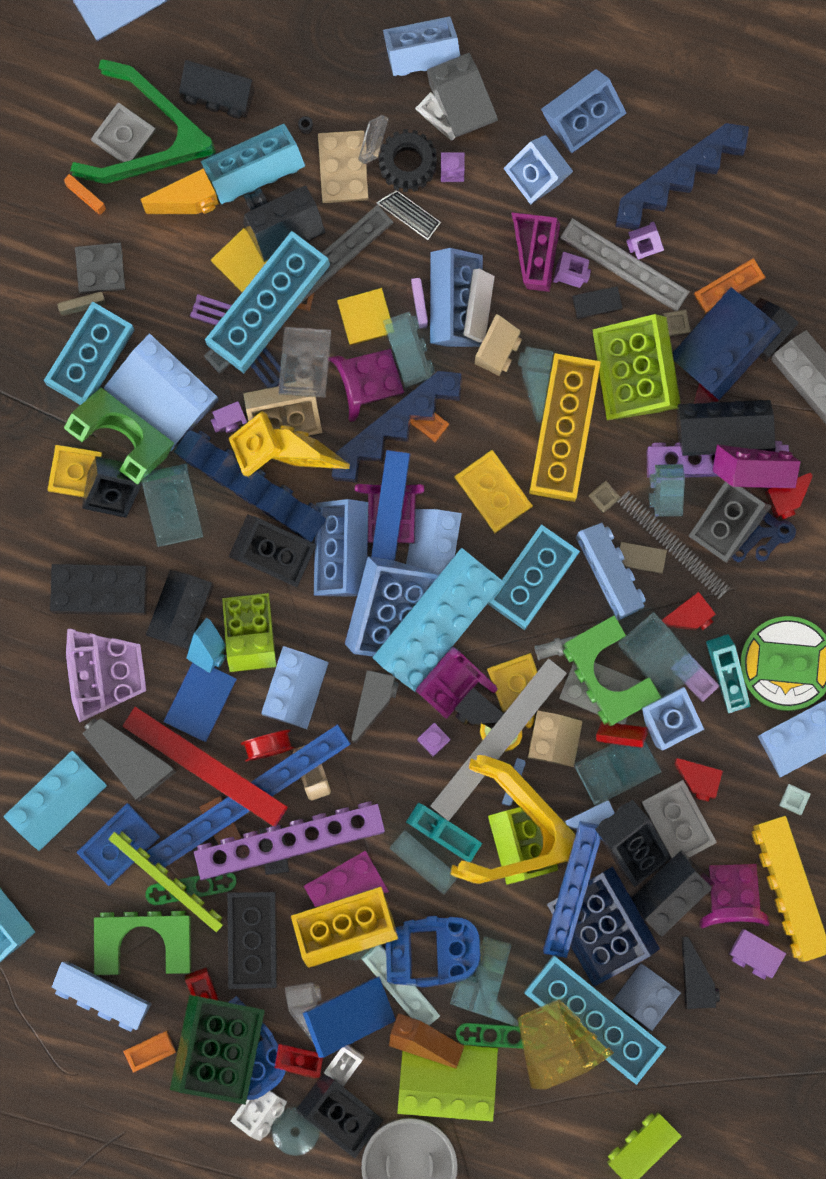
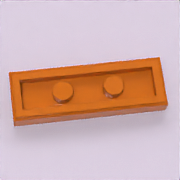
M752 258L694 293V296L706 314L730 287L740 294L766 277L755 259Z

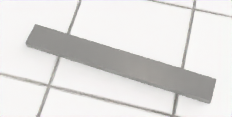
M548 658L430 807L449 821L485 776L469 769L470 759L477 760V755H485L498 760L567 673Z

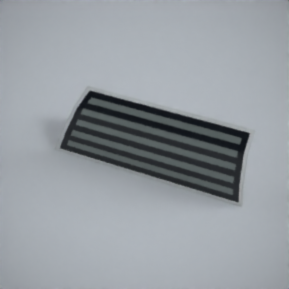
M397 190L376 202L427 240H429L441 223Z

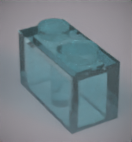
M683 464L655 465L654 474H650V488H654V493H649V507H654L655 516H683L685 485Z

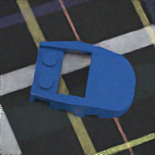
M428 916L427 919L405 921L404 926L395 927L399 939L386 943L387 982L389 984L431 987L459 982L471 977L480 963L481 950L478 931L470 921L463 918ZM436 931L438 977L412 978L411 933Z
M237 996L228 1002L246 1006ZM263 1022L260 1032L263 1040L258 1043L247 1100H254L264 1096L275 1088L285 1075L284 1070L275 1068L278 1044L271 1031Z

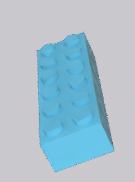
M291 231L206 337L207 346L242 373H245L330 266L329 259Z
M461 548L372 658L385 670L416 692L417 687L451 649L504 582Z
M552 956L523 992L636 1085L666 1048L555 956Z

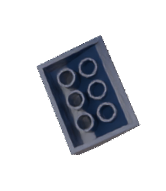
M730 287L672 353L673 360L720 400L782 330L759 308Z
M613 866L589 879L570 945L594 987L660 950ZM558 898L547 904L552 914L554 913Z

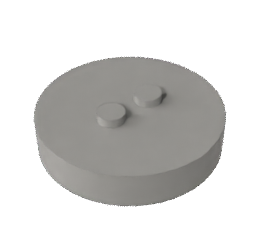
M400 1118L380 1127L368 1141L362 1158L363 1179H456L457 1158L451 1141L439 1127L419 1118Z

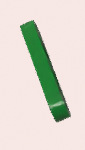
M232 872L227 874L228 878L233 879V882L229 883L228 888L220 884L216 885L218 890L213 891L214 883L209 878L206 879L210 884L208 891L201 893L196 888L200 875L179 879L186 886V892L190 896L195 893L198 897L229 892L237 884V878ZM223 875L217 876L215 881L222 880ZM160 883L149 886L145 892L147 901L152 905L179 901L170 892L169 894L172 898L170 900H167V895L160 896L157 902L155 898H151L150 893L154 892V888H157L158 891H166Z
M463 1023L456 1030L458 1041L465 1045L542 1049L548 1043L546 1031L538 1027ZM465 1027H469L470 1032H477L476 1027H481L479 1034L481 1042H475L477 1038L475 1036H470L465 1041L464 1037L460 1036V1031H464ZM489 1028L497 1032V1038L493 1042H487L483 1037L485 1030ZM511 1030H517L521 1035L520 1041L516 1044H512L507 1040V1034ZM524 1030L529 1031L528 1036H535L536 1032H540V1035L544 1037V1041H540L539 1045H535V1041L527 1040L528 1045H523L525 1039Z

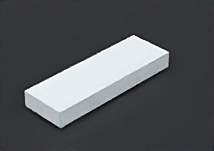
M474 269L463 335L480 343L483 342L486 336L495 276L481 269Z

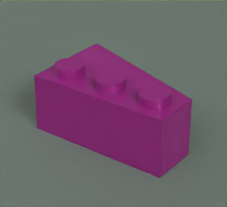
M512 213L523 282L527 289L550 292L560 230L558 218Z
M717 445L712 471L732 487L796 488L801 461L792 456L793 454L788 451L772 452Z
M366 851L304 886L315 907L378 887H382L384 893L389 892Z

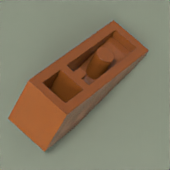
M398 1013L390 1034V1047L457 1069L464 1046L424 1022Z

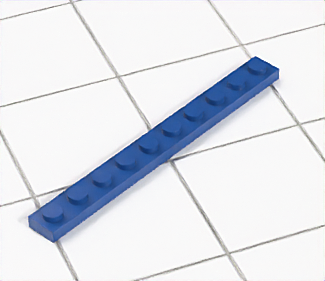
M337 724L251 781V783L273 796L349 746L351 742L339 724ZM227 797L146 851L150 855L149 860L154 865L159 862L162 866L167 867L248 813L249 810L230 797Z

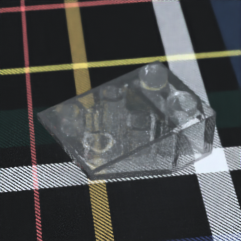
M315 981L286 986L285 993L288 1010L313 1042L303 1012L319 1005L318 1001L322 1000L320 985L315 986Z

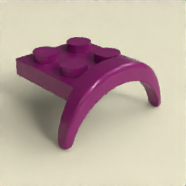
M390 349L347 360L339 355L329 358L337 367L346 389L349 405V422H354L358 418L360 405L399 396L404 393Z
M356 484V492L368 494V543H373L381 485ZM422 484L406 485L398 543L415 544L416 495L424 493V485Z
M452 647L415 691L447 719L478 682L492 693L497 692L498 689L457 648Z
M757 864L709 865V878L715 883L710 890L712 913L700 920V928L718 923L740 921L755 922L769 926L768 915L760 911Z

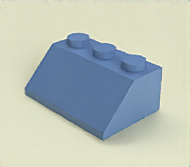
M597 69L541 109L550 127L571 153L626 114L610 79Z

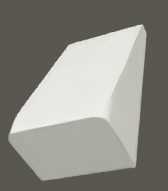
M430 92L415 109L447 138L453 140L455 136L434 94Z

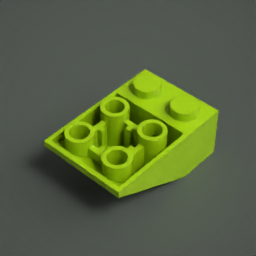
M269 593L222 598L226 652L230 672L276 667Z

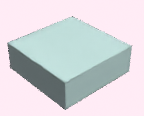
M788 784L779 806L802 815L810 793Z

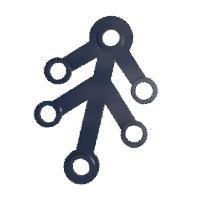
M767 512L762 520L770 527L762 528L758 525L737 550V552H742L743 556L738 557L734 554L732 556L733 560L736 562L744 561L747 553L762 538L772 537L765 546H759L755 553L757 560H768L770 553L780 543H789L794 539L796 534L794 525L789 521H778ZM780 529H787L788 533L783 534ZM759 551H765L767 555L761 556Z

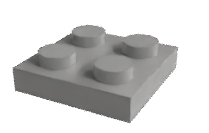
M118 102L91 140L123 163L136 159L156 132V129Z

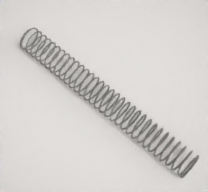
M627 491L617 503L624 498L626 499L631 492ZM637 498L634 499V500L630 503V504H631L630 507H631V506L633 505V503L637 500ZM623 500L620 506L624 505L627 501L624 502ZM640 501L637 504H635L631 509H635L640 503ZM647 507L644 508V509L640 512V513H641L640 516H641V515L643 514V512L647 509ZM650 510L647 513H645L641 518H645L650 512ZM654 517V518L650 521L651 523L649 524V526L653 523V521L656 519V517ZM660 520L655 522L651 527H655ZM664 526V527L660 530L661 532L659 533V535L663 532V530L666 528V526ZM669 529L665 531L661 536H665L668 533ZM674 535V536L670 539L671 541L669 542V544L673 541V539L676 537V535ZM679 538L675 540L671 545H675L678 542ZM686 544L680 548L681 550L679 551V553L683 550ZM689 547L685 549L681 554H685L688 551ZM699 557L695 558L691 563H695ZM708 566L704 568L700 573H702L704 570L706 571L708 569ZM715 572L712 573V574L709 576L710 579L713 577V575L715 574ZM718 575L714 577L710 582H712L714 579L716 580L718 578ZM722 582L719 585L720 588L724 585L725 582ZM728 587L726 590L724 589L721 592V594H724L730 587Z

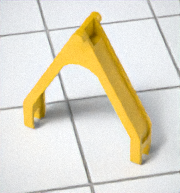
M477 755V760L471 758L469 769L494 778L540 828L543 836V847L541 853L536 858L494 869L461 861L458 866L452 865L451 875L481 884L568 862L576 834L510 764L485 755Z

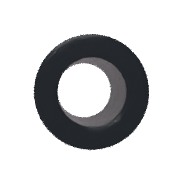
M307 116L300 118L298 122L300 132L303 134L311 133L313 130L311 118ZM304 123L309 124L307 128H304L302 125Z

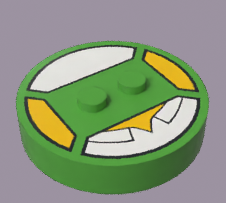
M793 616L774 618L757 627L747 639L741 656V670L745 685L750 693L762 704L780 711L801 710L817 702L826 693V634L812 622Z

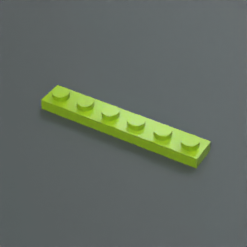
M114 832L108 840L216 933L223 926L221 922L222 917L215 910L211 909L209 912L202 906L205 902L195 893L190 896L185 891L186 886L179 879L175 878L173 881L166 875L169 871L159 862L154 865L149 860L150 855L143 848L139 847L137 850L130 844L133 840L124 832L120 834Z

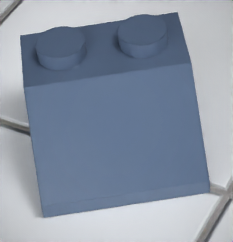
M640 963L612 1001L649 1030L653 1031L681 993Z

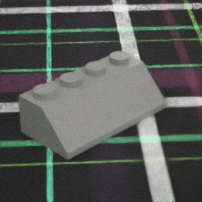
M806 330L774 353L771 361L826 424V352Z

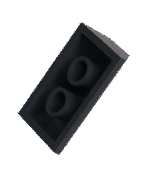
M188 60L185 61L179 90L183 102L194 106L197 103L205 105L206 109L213 112H218V110L225 111L228 116L233 118H247L255 93L252 79Z
M306 185L245 213L243 217V224L263 262L270 259L291 231L306 242L326 233L317 205Z
M170 570L146 636L189 651L193 635L199 628L214 587L213 583L189 574Z
M680 850L631 899L643 918L662 937L713 888L715 883Z

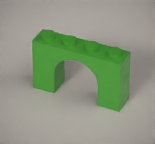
M102 388L98 389L71 413L64 427L66 431L81 442L100 428L115 429L126 435L131 440L134 450L128 454L119 471L136 484H139L167 458L174 445L173 441Z
M615 616L569 640L564 644L565 649L562 650L568 662L573 661L577 670L574 672L580 683L585 682L589 690L586 691L588 698L592 704L597 703L600 709L597 713L604 724L608 723L609 726L618 723L661 698L650 677L620 692L610 691L597 681L594 674V661L598 653L626 636Z
M161 911L147 912V917H138V912H124V917H114V912L100 913V917L94 918V975L121 974L120 947L122 940L130 930L140 926L156 930L163 938L166 948V974L191 973V916H185V911H171V916H162Z

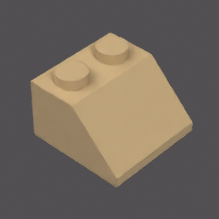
M496 314L476 354L475 365L500 376L502 370L507 372L512 362L509 356L512 350H518L522 341L519 338L520 330Z
M537 710L528 758L574 767L582 721Z

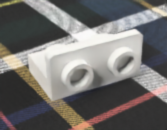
M269 1091L258 1099L247 1100L246 1105L242 1104L231 1119V1122L250 1137L261 1141L270 1132L271 1125L275 1119L283 1113L287 1101L277 1096L274 1092Z

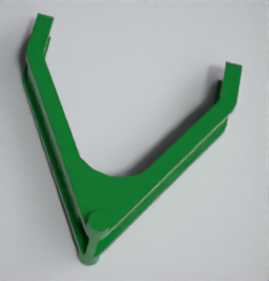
M100 60L98 69H101V74L133 83L177 125V138L174 144L166 151L105 168L73 162L70 172H73V176L108 184L215 155L216 150L211 138L204 134L133 67L108 60Z

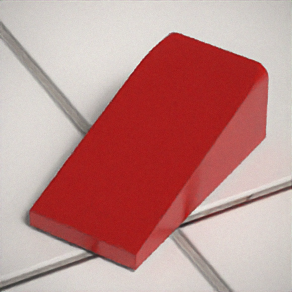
M207 967L185 975V981L191 995L219 1001Z
M278 1044L275 1068L310 1078H319L323 1058H319L318 1053L314 1051Z

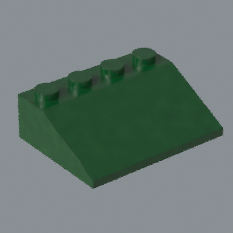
M189 995L170 1090L246 1105L265 1010Z

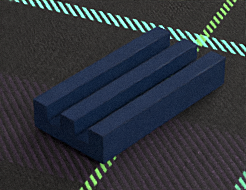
M265 347L262 352L282 377L278 379L260 355L256 359L274 383L271 384L254 362L250 366L267 388L278 387L284 381H287L289 376Z

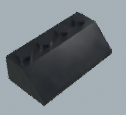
M771 400L678 404L676 427L682 456L716 454L717 445L775 452V426Z

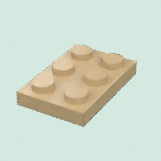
M364 131L318 133L322 203L368 200Z

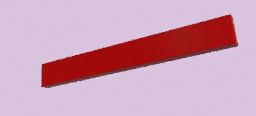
M134 707L122 727L272 826L276 827L288 808L286 805L137 707Z

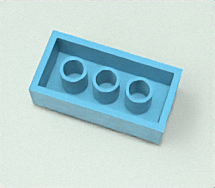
M92 301L45 377L44 382L47 386L81 405L102 385L134 333L133 325Z
M541 524L502 579L503 585L487 604L525 630L580 551Z

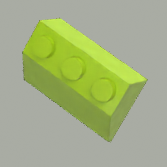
M521 807L488 816L501 866L539 856L543 847L541 830ZM556 864L505 877L506 884H511L559 870Z
M658 1112L655 1115L649 1114L642 1121L644 1126L638 1132L633 1130L625 1138L627 1143L621 1149L616 1147L608 1155L610 1159L607 1162L608 1165L622 1179H639L682 1137Z

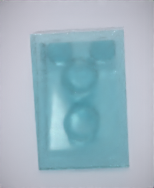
M187 464L152 471L142 480L158 547L203 537Z

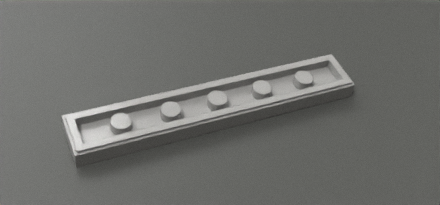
M573 218L560 237V240L674 311L679 310L690 292Z

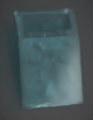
M654 612L618 643L620 650L646 678L650 677L655 688L663 697L676 691L701 669L676 636Z
M646 741L642 748L612 744L574 764L595 806L661 773Z

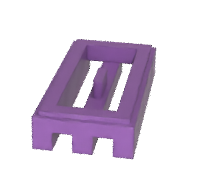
M197 294L190 317L216 326L219 320L197 314L198 310L219 317H223L226 313L202 306L200 303L203 302L227 311L232 305Z

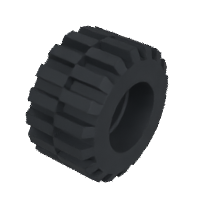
M403 129L401 134L396 131L393 133V137L388 136L386 143H383L381 146V152H379L381 175L386 179V183L389 186L391 184L394 186L395 190L402 188L403 192H408V189H412L413 192L418 191V187L424 188L427 181L431 182L433 174L436 172V149L433 148L432 141L430 139L427 140L426 135L423 133L418 135L417 130L408 133V129ZM411 150L421 157L422 163L416 170L407 172L400 170L395 165L394 158L402 151Z

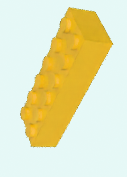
M554 354L529 494L571 502L576 501L600 361Z
M786 816L754 825L755 831L751 832L755 844L760 845L762 851L759 854L763 868L767 867L770 875L767 876L768 885L771 890L774 889L776 892L775 906L778 913H783L785 921L782 922L785 934L791 937L793 944L789 946L793 958L806 962L826 955V934Z

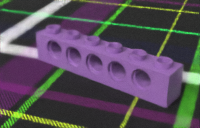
M775 441V452H789L788 445H782L781 441ZM652 443V447H648L646 450L647 478L719 477L712 471L714 465L711 459L712 455H698L700 463L693 465L689 462L688 456H682L680 443H675V446H666V443ZM668 454L674 455L677 463L675 465L667 464L665 456Z

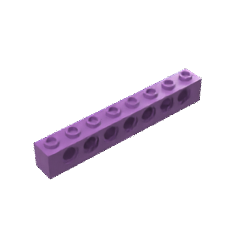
M371 801L359 804V809L349 811V807L336 810V815L327 817L326 813L313 816V821L306 823L303 822V819L290 822V827L281 829L280 825H277L276 827L266 828L267 833L258 835L257 831L243 834L244 839L235 841L234 837L220 840L221 844L212 847L211 843L197 846L198 850L194 851L200 879L202 881L383 834L385 830L378 804L372 805ZM354 816H360L364 820V826L358 829L354 828L351 825V819ZM331 822L339 823L341 832L331 834L328 831V825ZM308 828H315L318 831V838L308 840L305 837V831ZM285 834H292L296 842L292 846H285L282 843V837ZM262 840H269L273 848L269 852H262L259 849V843ZM243 845L249 848L250 853L246 858H239L236 855V849L239 846ZM221 851L226 854L227 859L223 864H216L213 861V855L216 852Z

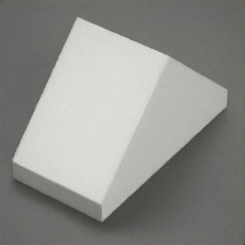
M347 1045L339 1050L324 1073L344 1086L364 1059V1055L352 1046Z

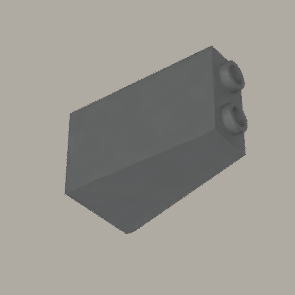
M95 718L85 725L86 731L82 734L137 801L144 799L176 773L173 767L103 719L96 720Z

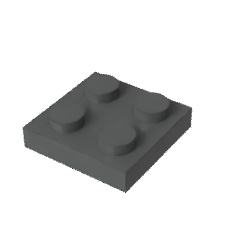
M121 243L75 247L79 294L126 290Z

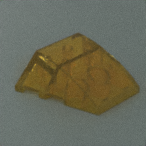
M560 999L518 1017L531 1089L546 1090L587 1073L614 1053L609 1047L606 1048L593 1032L590 1033L580 1023L581 1020Z

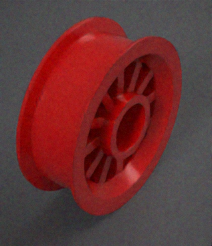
M291 730L270 733L240 743L245 745L248 756L245 762L267 758L295 749V747L291 746L288 736Z

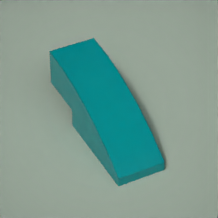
M419 802L406 823L467 862L472 861L482 845L480 841Z

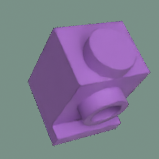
M441 153V182H464V153Z
M651 222L648 226L628 232L630 239L626 241L630 253L635 252L637 259L664 251L654 222Z
M563 252L557 261L553 282L557 283L560 281L580 288L583 282H588L591 270L588 269L589 260Z
M238 401L212 412L214 418L211 419L215 432L225 431L226 433H231L239 429L238 425L243 424L244 426L247 423Z

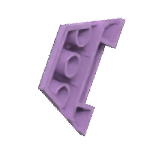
M67 629V668L71 699L79 722L146 691L140 644Z

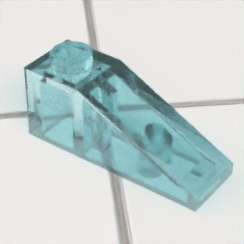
M526 347L525 353L520 352L518 366L522 367L521 375L537 423H541L553 351Z
M484 936L482 945H480V963L475 972L486 1012L492 1014L511 944Z
M471 976L466 980L456 982L449 1004L518 1027L519 1022L480 983H477V977Z

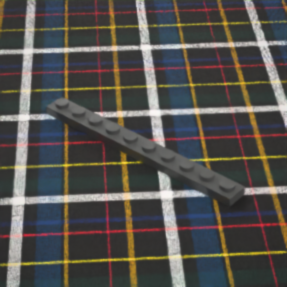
M379 205L375 206L322 252L329 259L330 266L301 303L393 224V221ZM212 349L204 355V358L219 374L231 365V363Z

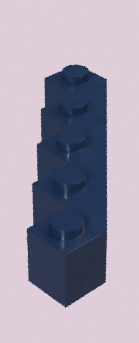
M729 123L724 124L620 199L615 227L631 230L639 229L642 209L664 212L667 206L669 190L691 193L695 171L717 175L722 153L743 156L746 149L749 127Z
M437 371L335 453L350 464L349 469L333 468L332 478L335 481L357 483L360 460L383 462L385 439L409 442L411 419L434 421L437 399L460 401L462 374Z
M191 430L187 431L174 451L176 455L189 465L204 472L209 478L223 487L225 486L233 491L235 495L249 504H253L275 521L287 526L298 536L312 542L326 521V518L319 513L321 511L319 507L311 502L306 505L292 496L293 491L283 484L280 487L272 484L264 478L266 473L261 469L256 470L249 477L243 475L233 451L228 448L225 451L217 448L209 442L211 437L200 430L198 433Z

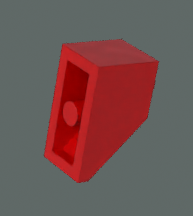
M811 472L797 478L796 488H770L765 492L775 518L782 516L784 520L796 515L795 510L801 506L813 477Z
M698 592L662 619L660 624L666 627L697 630L701 627L704 630L714 622L711 618L716 614Z
M678 758L675 759L674 765L690 793L696 794L695 799L709 802L710 798H716L722 770Z

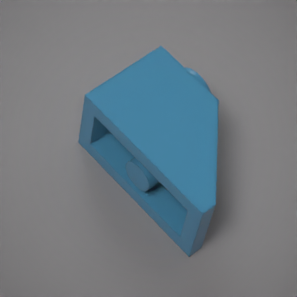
M208 618L195 631L186 659L210 673L215 666L219 668L226 657L223 654L226 644Z

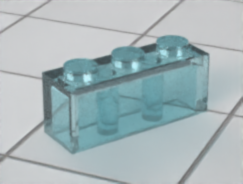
M410 312L384 320L383 325L405 388L425 382L432 376L431 374L435 373L431 360H426L424 352L427 351L424 339H419L416 330L420 329L416 316L411 317Z
M405 830L389 848L443 895L458 878L451 875V869Z

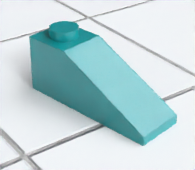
M727 634L706 641L711 663L728 714L751 707L736 647L730 636Z

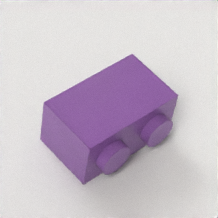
M742 929L729 955L733 956L732 962L743 968L745 965L754 969L752 973L765 980L766 976L773 978L786 953L747 930Z

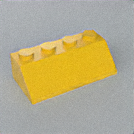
M382 887L291 916L302 959L308 968L399 939Z

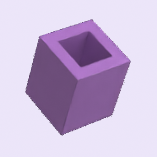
M433 723L417 741L434 757L450 742V739Z

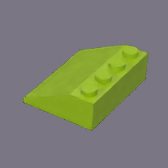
M653 314L593 329L597 361L601 362L599 374L607 420L677 409L678 404L681 403L667 317Z
M463 1045L464 1049L457 1069L402 1051L397 1114L493 1122L498 1048Z

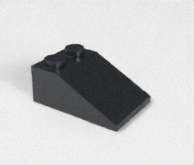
M247 514L228 557L298 587L316 545L258 517Z
M324 1073L294 1111L353 1158L357 1157L383 1122L380 1116L336 1080Z

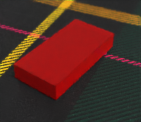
M601 721L596 734V741L642 748L647 737L648 727L619 723L609 726L608 723L604 724Z

